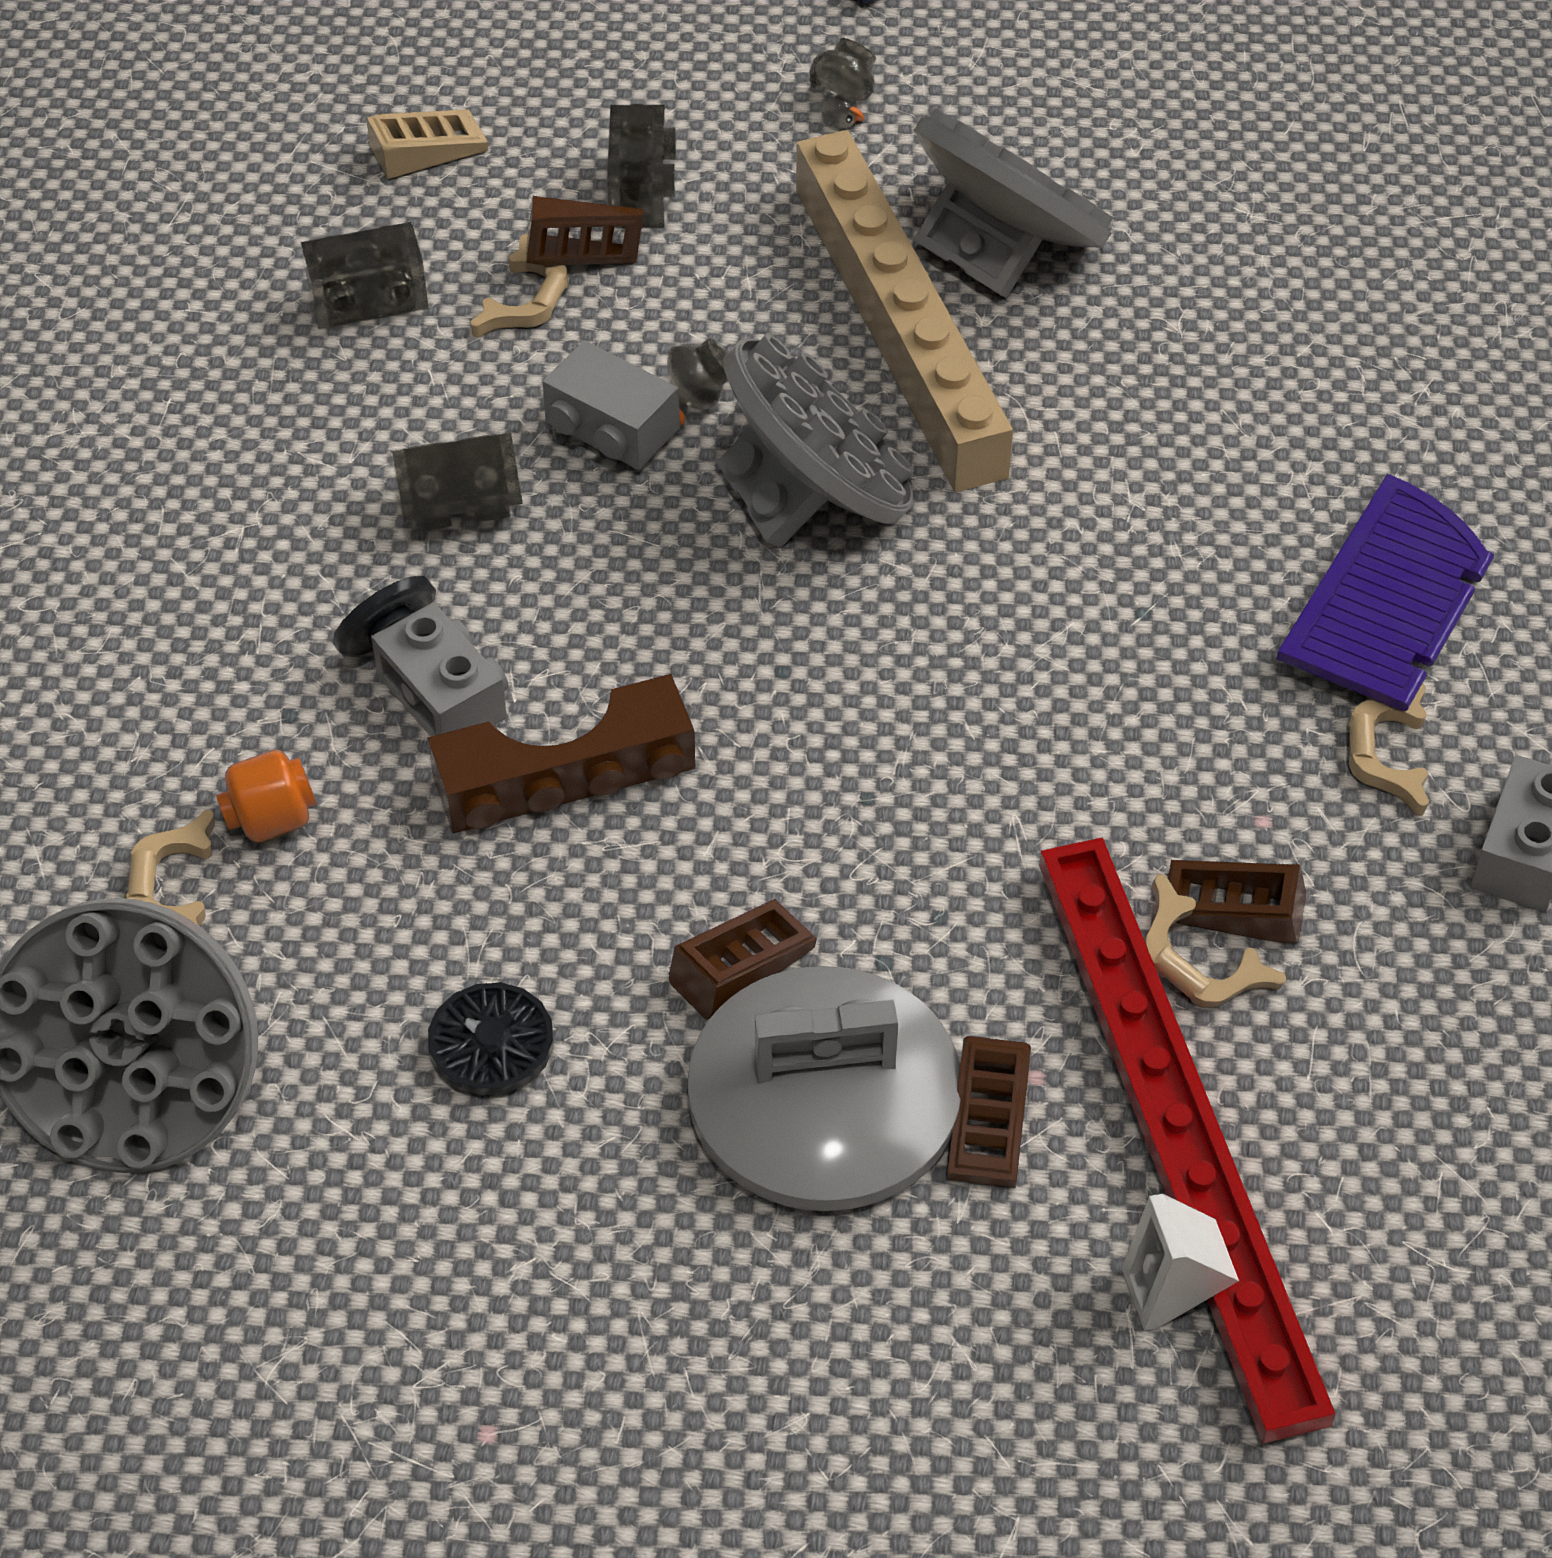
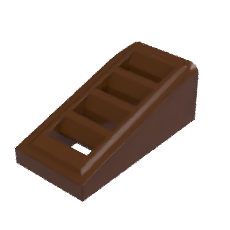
M533 196L526 244V263L537 265L636 263L644 209ZM614 226H625L623 244L612 243ZM581 227L579 239L569 238L570 228ZM592 227H603L601 241L590 240ZM558 228L557 236L547 235V229Z
M1171 860L1168 880L1177 895L1189 897L1191 883L1202 885L1199 902H1196V907L1192 914L1175 923L1272 942L1299 943L1306 900V888L1299 864ZM1218 888L1227 890L1225 903H1215ZM1244 893L1254 895L1253 904H1243ZM1271 898L1281 900L1280 905H1270Z
M773 899L676 945L669 971V982L705 1019H710L729 998L740 990L760 979L780 973L815 948L817 938L776 899ZM766 928L779 943L774 945L761 931ZM745 943L755 955H752L742 944ZM723 957L731 964L730 967L721 960Z
M967 1036L963 1039L957 1087L961 1101L952 1131L947 1180L1016 1188L1031 1046L1029 1044ZM971 1092L1012 1097L1011 1102L973 1098L971 1097ZM968 1120L1008 1124L1009 1126L1008 1130L967 1125ZM966 1144L1006 1149L1005 1157L964 1153V1148Z

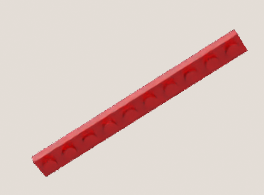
M1103 837L1041 850L1040 870L1167 1196L1216 1219L1239 1279L1237 1283L1207 1299L1262 1444L1332 1427L1336 1415Z

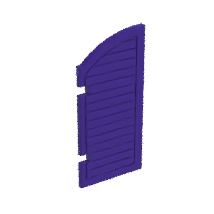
M1387 473L1279 648L1276 659L1401 711H1407L1427 677V673L1424 670L1412 666L1413 661L1421 662V664L1429 667L1433 666L1475 592V587L1461 581V578H1470L1472 581L1480 582L1494 559V554L1486 550L1476 534L1446 505L1416 486Z

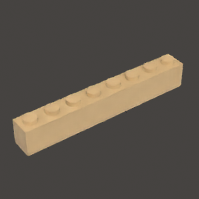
M849 130L797 141L796 192L953 491L956 493L1008 479L1013 428Z

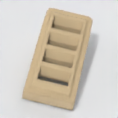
M469 109L391 113L366 118L370 148L387 179L488 151V142ZM464 129L467 135H456L455 131Z

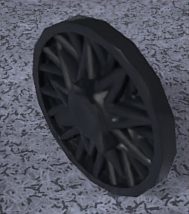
M411 576L396 581L375 592L356 606L342 620L334 633L333 645L344 657H355L372 652L371 636L433 603L436 595L435 587L425 576Z
M502 982L475 984L454 993L436 1010L428 1028L429 1056L439 1075L457 1089L479 1095L508 1093L530 1083L546 1067L554 1048L552 1019L542 1001L524 988Z

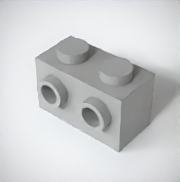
M585 340L542 381L546 423L552 425L562 434L572 435L599 449L605 456L611 459H618L638 470L680 429L679 387Z
M434 602L371 636L377 676L430 737L488 721L494 726L507 718L504 691L508 689L509 685L503 669L494 658L488 657L485 659L474 647L472 638L463 623L458 619L451 621Z
M1515 754L1481 850L1470 888L1545 913L1552 897V766Z

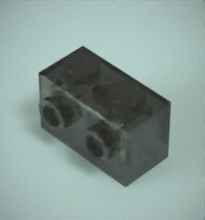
M610 105L607 171L608 203L614 206L644 209L642 228H664L665 197H675V164H666V160H676V127H665V105ZM614 226V228H625V226Z
M412 222L301 242L308 291L318 329L429 309L423 259Z
M511 432L390 450L402 521L404 523L415 521L417 531L452 526L451 515L474 512L476 522L511 517L509 506L523 504Z

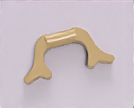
M528 234L520 236L519 250L508 257L510 271L513 273H538L543 275L545 280L534 299L522 306H507L493 298H485L482 302L484 310L471 320L474 337H481L490 331L500 328L536 327L545 323L552 317L554 307L563 291L568 288V274L565 265L526 263Z
M1424 684L1420 687L1407 711H1401L1374 699L1366 700L1355 707L1348 724L1350 727V758L1348 765L1352 774L1366 785L1397 796L1418 816L1424 815L1429 803L1423 788L1428 771L1422 767L1411 770H1396L1383 765L1375 755V725L1382 721H1395L1406 724L1414 729L1422 728L1427 715L1420 705L1426 690Z
M204 810L194 821L184 827L148 835L135 844L131 851L126 899H136L160 905L185 916L198 926L201 925L206 918L203 902L195 901L183 906H166L157 903L153 898L156 866L165 856L177 853L191 854L202 859H208L212 856L209 836L215 827L214 813L211 810Z
M1158 874L1155 877L1152 889L1156 899V913L1144 941L1156 970L1188 996L1192 1003L1201 1007H1218L1250 989L1269 988L1278 990L1283 986L1286 981L1285 974L1263 965L1257 951L1253 948H1247L1244 951L1237 971L1224 980H1216L1211 977L1206 978L1176 953L1168 940V930L1176 921L1190 916L1196 907V902L1191 897L1177 895L1165 875Z

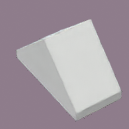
M1165 1194L1149 1196L1122 1267V1272L1144 1331L1163 1326L1239 1281L1216 1219Z

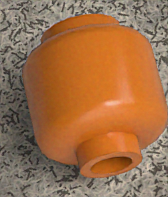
M278 749L267 751L229 766L225 772L227 791L216 795L228 829L231 831L242 827L247 838L255 843H263L304 827L309 821L308 808L317 805L300 758L297 757L289 760L288 756Z

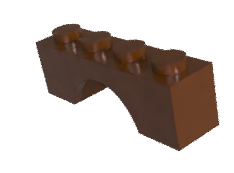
M672 674L611 689L609 705L600 722L585 735L567 743L550 746L521 743L501 733L489 721L427 737L433 778L453 834L473 828H487L502 820L532 812L550 811L562 804L596 795H610L625 787L655 779H669L681 772L696 769L694 728Z

